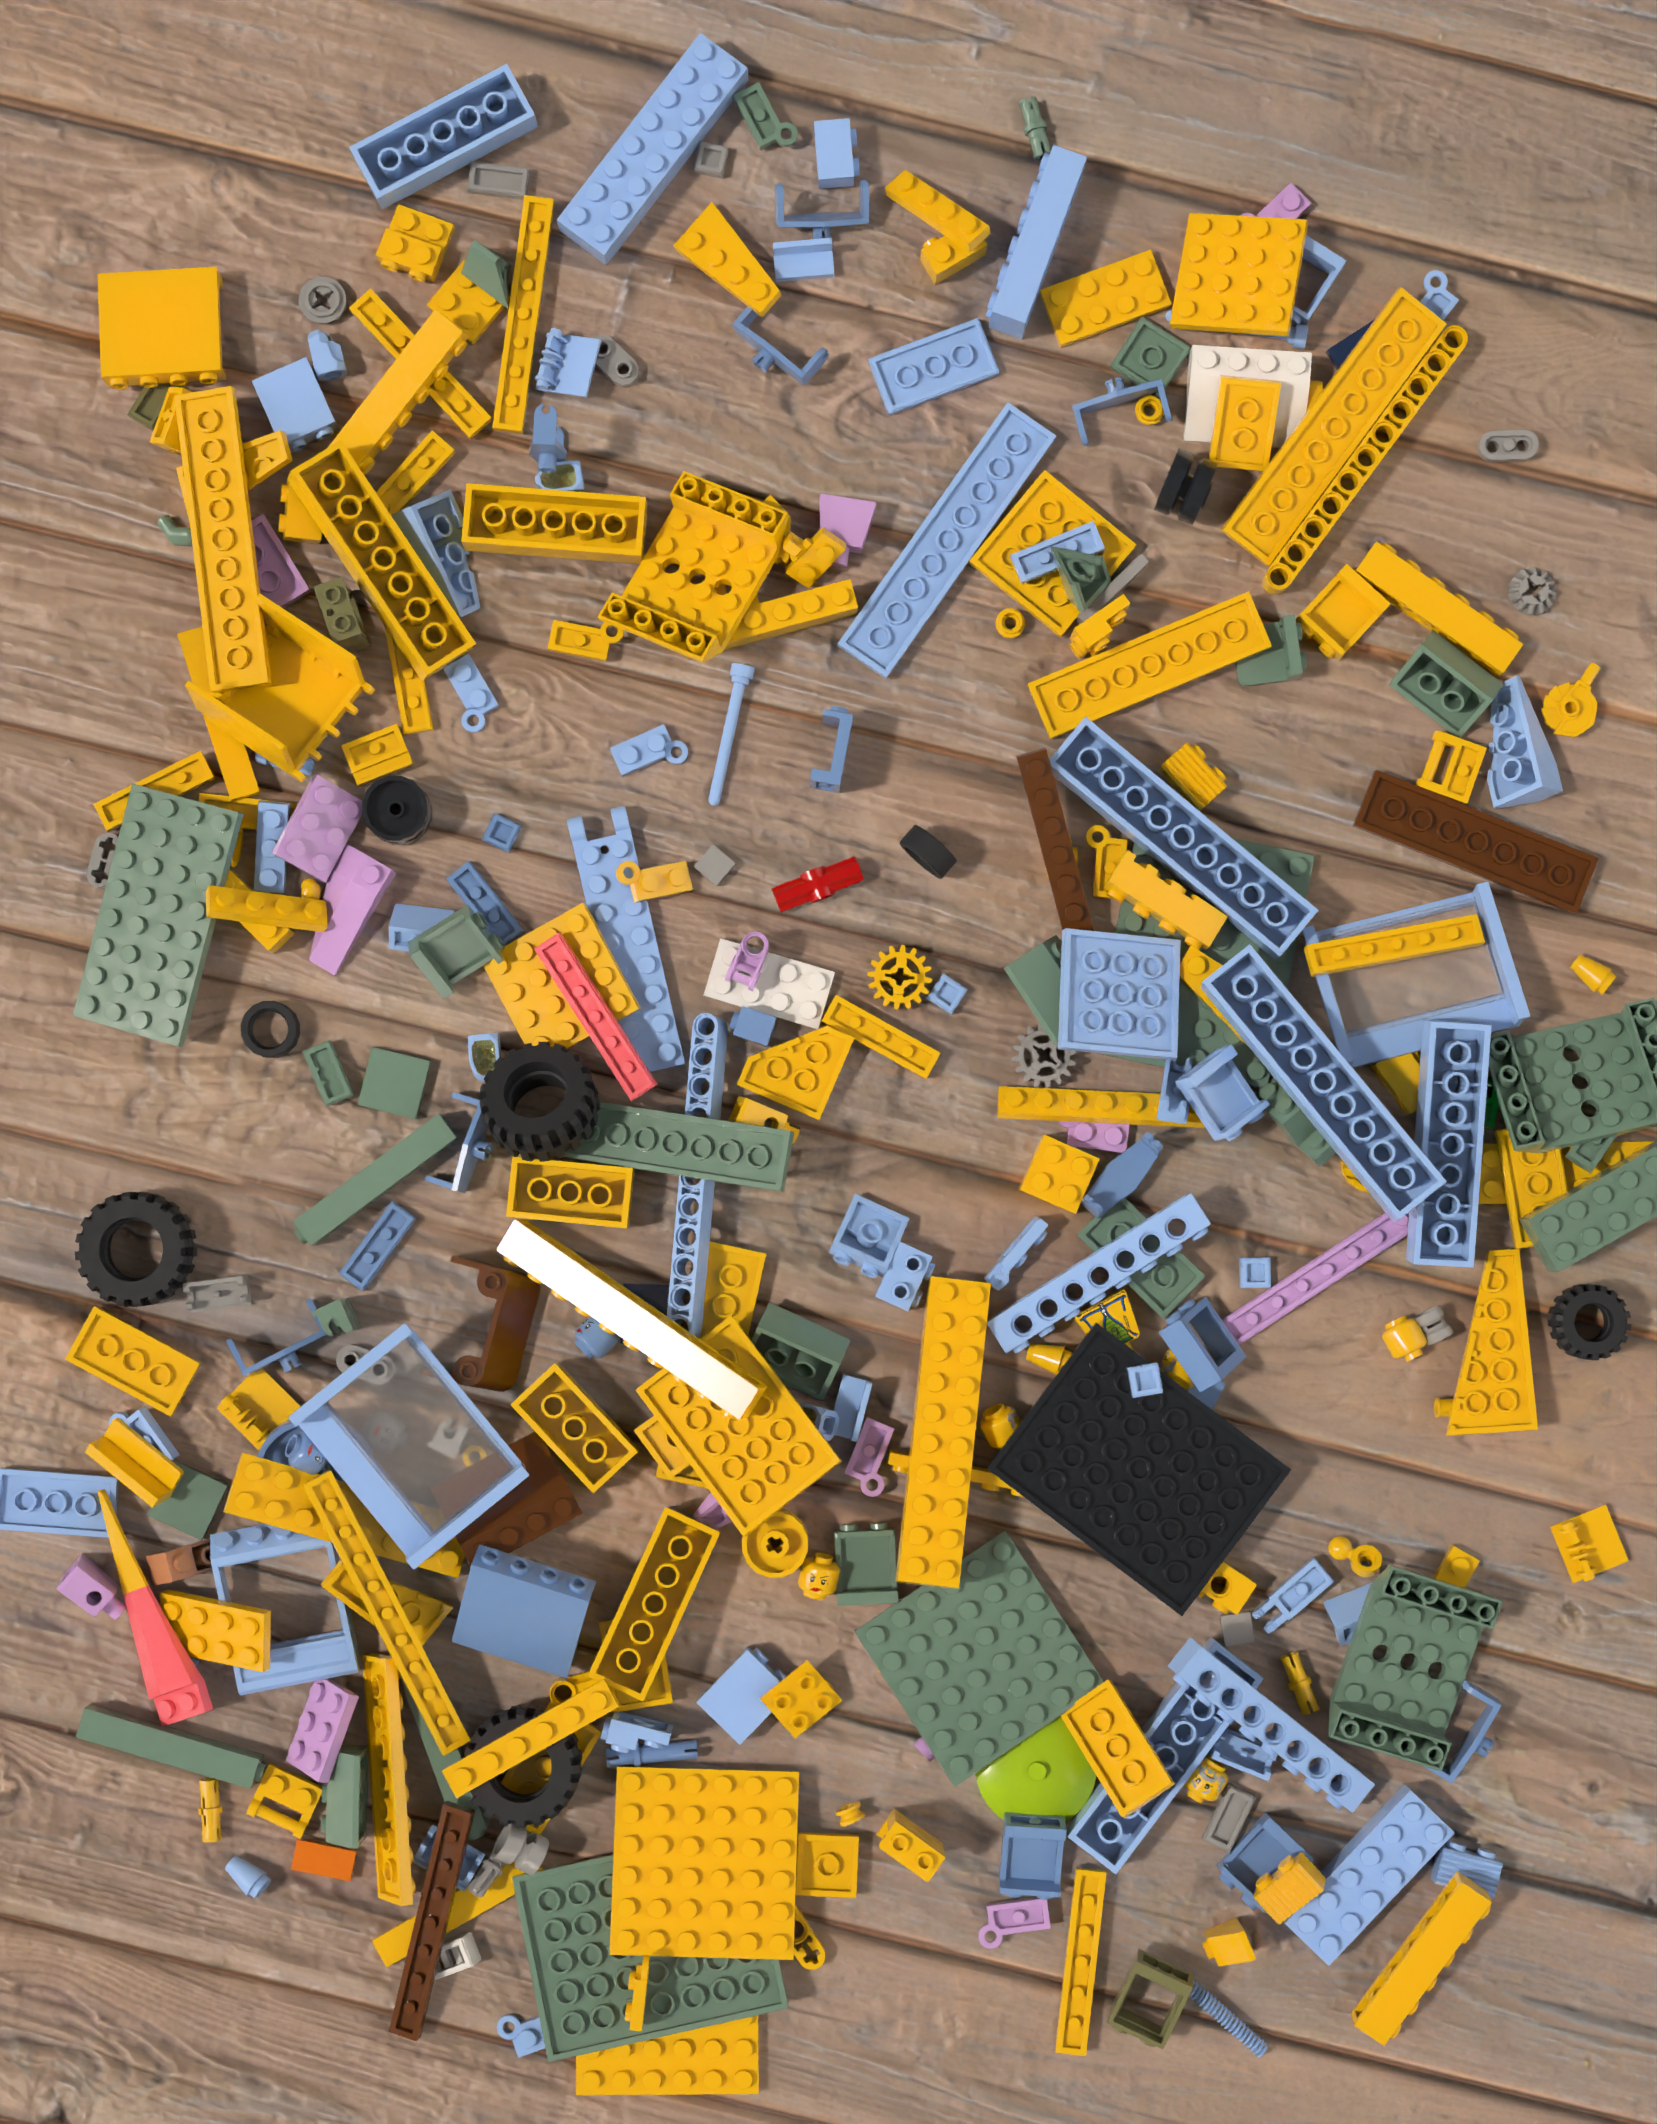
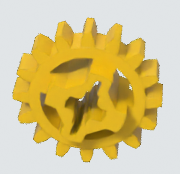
M901 945L900 951L895 952L893 946H889L888 955L881 951L878 953L881 959L880 962L871 961L870 964L875 968V971L868 972L867 976L874 978V982L870 983L868 987L869 989H877L874 999L883 997L884 1007L892 1002L894 1003V1010H898L901 1003H904L906 1009H910V1001L914 1000L920 1004L919 994L927 995L929 993L924 984L932 983L931 978L925 977V974L931 971V967H923L922 963L926 959L925 956L918 959L915 957L917 949L913 948L910 953H906L905 945ZM896 958L895 966L890 970H881L885 963ZM907 960L914 963L919 974L911 972L907 967ZM898 970H902L903 976L911 979L904 980L902 985H896L895 979L886 976L896 975ZM880 981L889 984L893 989L892 996L884 991ZM918 985L911 995L903 997L904 990L907 987Z

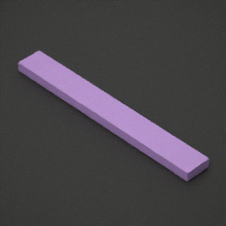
M1384 1212L1221 1320L1240 1345L1408 1235L1409 1212L1396 1223Z

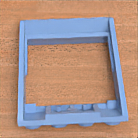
M267 1524L210 1535V1560L218 1598L227 1602L232 1601L224 1570L226 1566L326 1547L332 1570L340 1561L339 1555L331 1542ZM336 1598L343 1630L271 1643L270 1669L267 1671L259 1672L233 1666L239 1695L359 1673L358 1645L350 1607Z

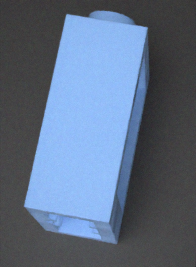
M1307 235L1302 258L1329 276L1305 312L1294 306L1291 321L1293 326L1299 324L1306 325L1347 261Z

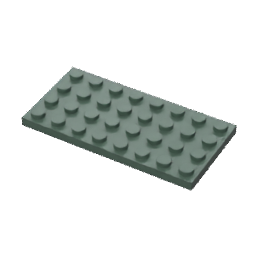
M132 784L73 1016L177 1047L184 1046L217 919L207 917L206 890L209 885L225 887L243 813Z

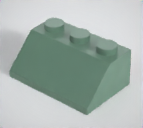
M1434 630L1428 634L1389 683V686L1458 738L1463 736L1490 705L1504 685Z
M1057 935L1041 943L1004 968L1053 1044L1058 1042L1062 941L1059 940Z
M769 1302L751 1341L784 1384L823 1401L851 1340Z
M341 1745L329 1782L322 1786V1803H327L326 1815H322L321 1833H326L327 1843L358 1849L367 1837L368 1745Z

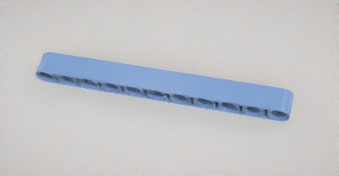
M701 1013L693 1022L685 1115L699 1117V1114L705 1110L707 1118L720 1120L728 1025L724 1019L713 1014ZM713 1021L715 1025L714 1031L707 1035V1025ZM711 1051L712 1059L705 1065L704 1055ZM708 1080L709 1090L703 1095L701 1086ZM679 1176L667 1317L679 1325L686 1321L688 1331L698 1338L701 1335L715 1181L701 1179L695 1185L693 1178ZM697 1200L699 1208L696 1214L693 1215L690 1207L693 1201ZM692 1230H694L696 1233V1240L692 1245H690L688 1242V1235ZM691 1260L694 1268L692 1273L687 1275L685 1266ZM688 1290L691 1294V1299L685 1305L682 1297L685 1291Z

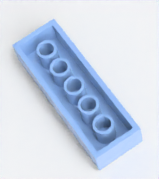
M505 64L349 148L383 210L470 164L471 161L473 162L538 127L535 114L508 64Z
M1054 144L1050 154L1044 153L1037 179L1034 180L1028 196L1029 200L1026 207L1030 209H1023L1018 223L1019 226L1016 234L1020 236H1013L1006 259L1009 265L1003 263L996 286L999 292H992L987 306L986 317L990 318L988 328L1022 340L1080 184L1087 160L1086 156Z
M1403 1784L1321 1871V1874L1326 1878L1323 1892L1283 1922L1330 1966L1455 1832Z

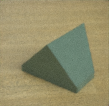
M474 240L470 246L461 274L508 308V270L511 265L488 247Z
M1050 546L1068 599L1079 612L1085 611L1112 582L1103 555L1097 556Z

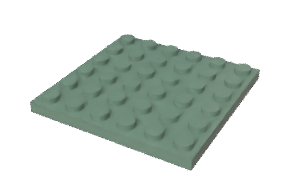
M1006 1531L1001 1532L962 1558L959 1588L951 1589L922 1585L899 1600L898 1603L893 1604L854 1630V1633L954 1787L1074 1706L1077 1700L1104 1682Z

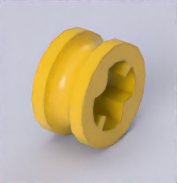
M860 1801L851 1802L835 1811L836 1816L841 1817L839 1822L841 1827L853 1824L865 1817L864 1811L859 1810L861 1806Z

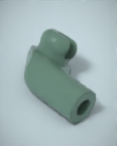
M165 515L157 521V524L173 545L192 546L190 527H177L170 515Z

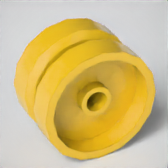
M781 1508L746 1537H742V1553L747 1564L756 1573L768 1578H782L794 1573L803 1564L808 1552V1533L803 1521L794 1512ZM770 1538H780L781 1544L778 1547L771 1546Z

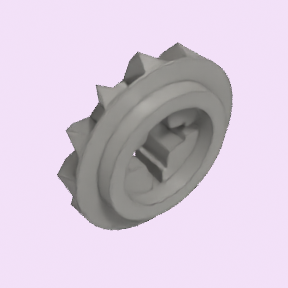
M316 277L309 280L301 289L299 306L304 316L313 323L328 325L334 320H339L340 315L346 310L347 297L343 287L336 280L329 277ZM316 292L324 298L328 295L330 296L328 302L331 309L325 308L323 305L316 307L319 303Z
M1536 567L1519 571L1510 581L1508 588L1510 602L1515 609L1526 615H1538L1548 610L1553 605L1557 594L1555 580L1548 575L1547 571H1542ZM1528 583H1531L1533 587L1543 586L1537 593L1538 598H1535L1533 595L1522 596L1529 589Z

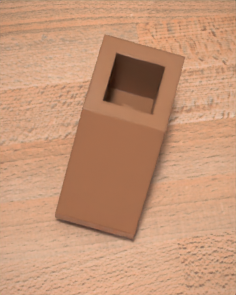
M210 1538L146 1556L153 1586L175 1582L212 1570Z

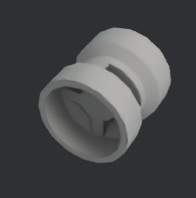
M1440 1305L1425 1310L1414 1317L1427 1339V1346L1439 1342L1454 1333L1450 1324L1445 1323L1443 1319L1444 1312Z

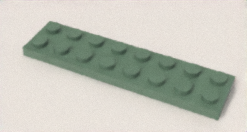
M600 1102V1110L597 1112L599 1115L597 1125L590 1126L592 1134L587 1140L582 1139L580 1141L581 1146L575 1151L569 1149L565 1152L566 1156H563L564 1158L784 1192L794 1132Z

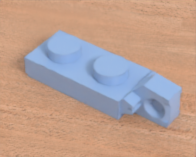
M1034 1216L998 1258V1262L987 1273L984 1280L987 1283H991V1286L997 1291L1003 1288L1009 1282V1271L1013 1267L1019 1268L1027 1259L1028 1255L1025 1252L1031 1245L1037 1246L1047 1235L1045 1229L1048 1227V1224L1040 1217Z

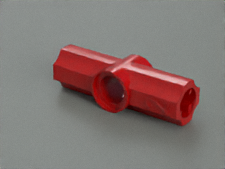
M854 856L828 867L820 866L801 874L800 878L785 882L771 888L780 913L808 902L815 903L835 895L836 891L864 881V878Z

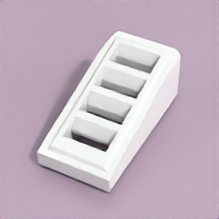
M471 1932L443 1943L440 1957L445 1968L442 1969L440 1962L438 1963L435 1980L470 1968L481 1961L479 1950ZM450 1948L456 1960V1964L453 1963L450 1953L448 1951V1949Z

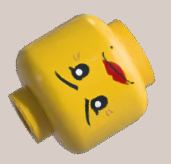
M817 1552L815 1556L804 1559L800 1569L798 1585L803 1590L805 1596L816 1600H825L827 1596L834 1594L836 1591L840 1567L832 1561L833 1557L831 1555Z

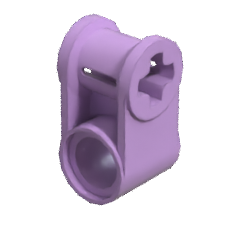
M754 931L744 936L738 952L731 962L725 978L726 981L734 980L748 986V989L753 992L769 951V941L765 935ZM753 937H759L764 942V948L758 954H752L747 949V943ZM738 970H741V971H743V972H746V973L750 974L751 976L748 977V976H746V975H743V974H741V973H738Z

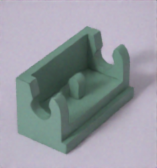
M349 1298L338 1299L312 1311L313 1316L318 1317L323 1331L328 1336H332L333 1331L336 1334H341L340 1327L345 1333L362 1328Z

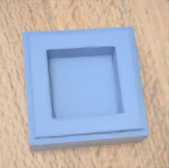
M943 973L926 999L952 1015L968 989Z
M1270 1257L1239 1258L1240 1288H1271Z
M1158 1362L1127 1367L1132 1398L1163 1393Z

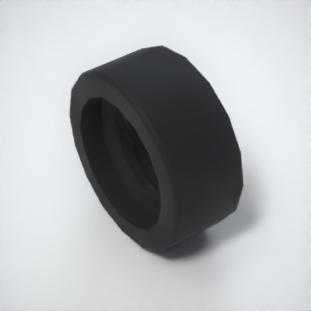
M914 825L899 843L910 857L939 879H942L957 862L954 855L940 841L918 825Z
M262 1001L253 1005L244 1014L241 1022V1037L245 1046L253 1053L266 1058H279L288 1054L297 1045L300 1037V1023L296 1014L288 1006L276 1001ZM266 1012L280 1014L285 1018L288 1025L286 1039L275 1047L261 1045L253 1034L255 1020Z

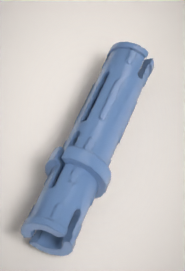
M697 1740L672 1742L668 1746L662 1745L661 1748H653L647 1745L639 1746L638 1743L636 1750L629 1749V1753L606 1748V1757L619 1756L618 1758H607V1768L632 1764L635 1767H641L643 1763L698 1759L697 1750L685 1751L686 1749H697Z

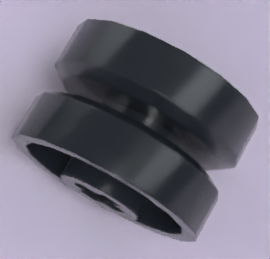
M1179 448L1154 510L1169 515L1179 499L1182 501V504L1178 511V520L1193 525L1200 508L1203 509L1213 485L1211 481L1218 463L1203 458L1199 461L1194 474L1189 473L1194 460L1193 453Z
M386 776L375 781L367 789L362 800V816L366 826L380 840L391 845H408L418 841L428 831L432 821V805L428 795L413 780L403 776ZM400 805L401 812L397 815H394L392 813V810H397Z

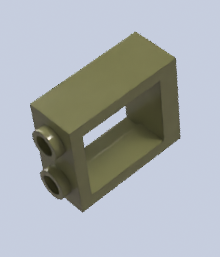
M343 577L313 586L331 640L350 653L371 647L353 591Z
M1138 1949L1111 2005L1107 2023L1120 2033H1129L1139 2038L1147 2046H1156L1164 2049L1193 1989L1195 1975ZM1137 1974L1177 1993L1162 2026L1122 2008Z

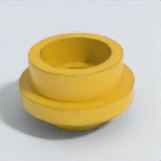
M1152 395L1140 398L1135 406L1137 420L1147 426L1159 423L1164 416L1161 400ZM1152 407L1155 414L1152 416L1146 415L1144 408Z
M1007 608L998 614L995 626L1001 636L1016 638L1025 628V618L1020 611ZM1012 619L1015 621L1016 626L1008 629L1005 626V621Z

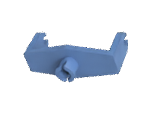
M867 180L860 181L859 212H819L784 215L783 185L775 184V223L778 227H813V239H821L822 236L824 238H831V227L869 224V184Z
M747 306L732 325L735 332L759 352L752 359L753 364L757 368L762 367L761 371L764 373L774 364L805 386L829 356L828 350L824 347L820 348L803 369H799L772 345L747 328L758 315Z
M1116 377V387H1114L1112 379L1105 382L1108 394L1072 405L1083 446L1089 445L1082 414L1119 405L1158 391L1167 422L1172 421L1162 379L1125 388L1124 378Z
M541 404L534 412L533 439L529 448V455L538 463V471L552 473L557 471L556 462L565 461L567 450L564 448V433L557 426L556 409L549 405L550 412L544 414L542 412L544 405Z
M452 1092L451 1098L477 1105V1109L462 1145L453 1183L429 1175L425 1176L424 1181L466 1193L478 1160L488 1161L492 1154L486 1153L484 1150L493 1151V1143L485 1141L488 1126L480 1108L479 1102L481 1100Z
M1146 1132L1142 1139L1108 1163L1090 1191L1082 1199L1081 1204L1097 1219L1136 1190L1162 1152L1163 1145L1159 1140L1156 1141L1151 1133Z
M311 1298L306 1300L312 1313V1311L316 1310V1307ZM314 1317L320 1329L319 1332L246 1368L232 1338L226 1340L243 1376L246 1377L278 1360L284 1373L292 1370L289 1361L292 1362L294 1368L302 1365L295 1352L327 1336L322 1329L318 1317Z
M1467 1680L1462 1684L1463 1689L1488 1705L1467 1733L1448 1768L1443 1766L1441 1772L1425 1767L1451 1784L1474 1752L1485 1758L1489 1754L1486 1750L1489 1749L1491 1751L1494 1741L1484 1735L1502 1706L1498 1698Z

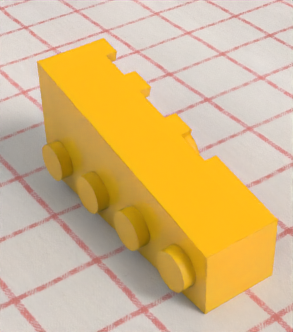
M1127 850L1103 887L1108 890L1107 896L1121 904L1125 900L1134 906L1132 910L1145 919H1148L1149 916L1160 922L1158 926L1167 933L1174 935L1177 932L1184 936V942L1197 950H1200L1201 947L1205 950L1208 949L1228 916L1197 895L1192 894L1191 897L1185 895L1187 890L1174 880H1161V874L1158 873L1159 870L1150 864H1137L1134 862L1136 855Z

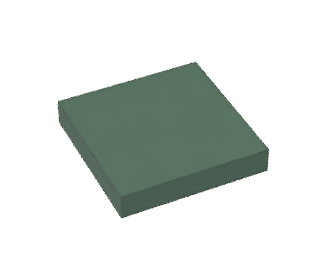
M1141 317L1109 368L1135 385L1162 379L1164 389L1166 390L1188 356L1191 347L1146 318ZM1159 391L1151 394L1160 399Z
M372 1047L357 1105L417 1120L431 1061Z
M175 1459L173 1462L184 1471V1474L171 1497L154 1508L151 1507L147 1515L202 1541L229 1484Z

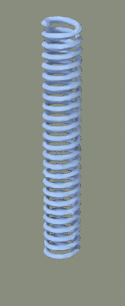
M1194 1981L1196 1985L1189 1995L1191 2000L1199 2003V2007H1202V2010L1206 2009V2013L1210 2012L1213 2020L1217 2019V2023L1221 2022V2026H1224V2029H1228V2032H1232V2036L1236 2035L1235 2039L1239 2038V2042L1243 2041L1246 2049L1250 2048V2052L1254 2051V2055H1257V2058H1261L1268 2049V2043L1264 2042V2039H1260V2036H1257L1255 2032L1253 2033V2030L1249 2029V2026H1246L1245 2023H1242V2020H1238V2017L1231 2013V2010H1227L1224 2004H1220V2001L1216 2000V1997H1213L1212 1994H1209V1991H1206L1204 1987L1202 1988L1198 1981Z

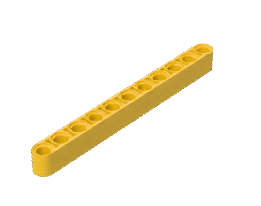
M1452 325L1442 332L1268 568L1262 579L1263 588L1267 593L1279 595L1289 587L1465 348L1468 336L1462 327ZM1445 338H1454L1458 343V347H1449L1446 344ZM1428 361L1438 362L1441 371H1432L1428 366ZM1410 385H1420L1423 389V395L1414 394L1411 391ZM1393 408L1403 409L1406 413V418H1397L1393 413ZM1375 432H1385L1388 435L1389 442L1382 443L1378 441ZM1358 456H1368L1371 459V466L1361 465L1358 461ZM1343 478L1350 479L1354 484V489H1344L1341 486L1340 480ZM1323 503H1333L1336 506L1337 513H1327L1323 508ZM1309 525L1315 526L1319 531V537L1312 538L1308 536L1305 527ZM1288 550H1298L1302 555V560L1299 562L1292 561L1288 556ZM1270 574H1281L1285 580L1284 584L1281 586L1273 584Z

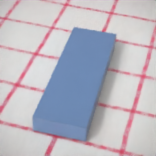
M470 861L446 878L462 901L469 905L474 913L479 911L488 925L486 927L491 935L496 933L504 946L510 944L525 932Z
M391 1201L338 1274L361 1291H364L417 1218L396 1202Z

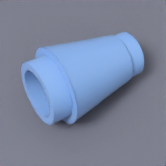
M237 1855L225 1867V1870L247 1897L251 1895L254 1899L258 1898L271 1881L266 1876V1871Z

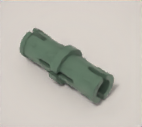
M1032 96L1030 97V102H1028V98L1022 99L1019 102V107L1025 122V136H1029L1034 160L1039 161L1044 153L1050 154L1051 149L1046 135L1047 124L1045 121H1042L1037 97Z

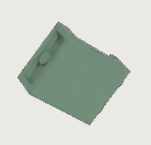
M469 905L461 908L408 942L409 956L443 999L454 993V983L490 962L493 958L498 964L504 961L502 954L504 945L496 933L490 934L486 928L488 927L487 922L479 911L474 913Z
M888 1522L870 1523V1528L858 1529V1524H841L840 1530H834L835 1559L840 1567L837 1584L838 1606L898 1603L897 1582H895V1528L888 1527Z

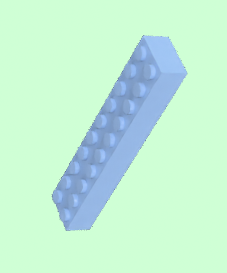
M1087 717L1080 722L1049 759L1053 776L1201 899L1227 915L1226 920L1274 960L1283 954L1319 911Z
M1250 944L1202 982L1200 987L1394 1223L1447 1182Z

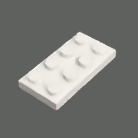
M720 938L703 996L738 1007L744 1006L813 1029H819L835 972L768 952L763 963L762 972L752 992L746 985L734 980L729 982L725 980L740 944ZM747 946L748 951L752 954H758L762 951ZM738 970V973H741V974L746 975V976H748V977L751 976L750 974H748V973H746V972H743V971H741V970Z

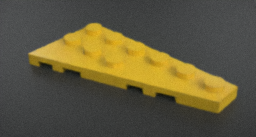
M1519 1249L1491 1250L1486 1254L1446 1436L1538 1430Z

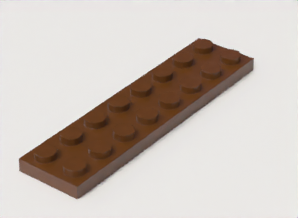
M1378 770L1373 772L1353 823V827L1574 915L1578 913L1599 859Z

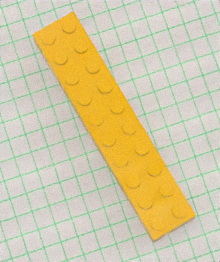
M931 1276L928 1280L895 1582L951 1589L959 1588L991 1283Z

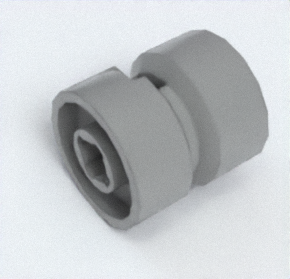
M508 1824L507 1827L504 1826L497 1838L493 1849V1857L508 1865L515 1862L516 1869L532 1876L537 1872L546 1856L549 1839L535 1832L527 1834L526 1828H516L515 1824Z

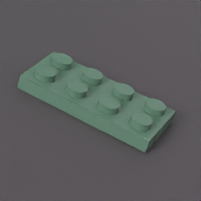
M1125 1198L1098 1219L1094 1216L1079 1231L1077 1236L1095 1252L1143 1222L1146 1218ZM1150 1234L1144 1237L1142 1244L1147 1250H1155L1159 1247L1160 1240L1157 1236ZM1122 1251L1117 1255V1261L1122 1266H1130L1135 1260L1134 1255L1129 1251ZM1180 1251L1170 1257H1167L1166 1253L1155 1259L1158 1264L1150 1270L1142 1273L1139 1269L1129 1275L1132 1280L1127 1285L1162 1319L1205 1277Z

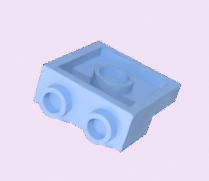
M855 1194L828 1253L833 1254L834 1261L841 1265L848 1266L852 1263L861 1267V1273L867 1277L877 1278L878 1275L884 1277L910 1218Z
M623 1711L614 1712L613 1717L607 1716L601 1739L606 1740L608 1744H612L611 1749L623 1753H629V1749L636 1750L639 1739L644 1740V1745L661 1748L662 1745L668 1746L674 1724Z

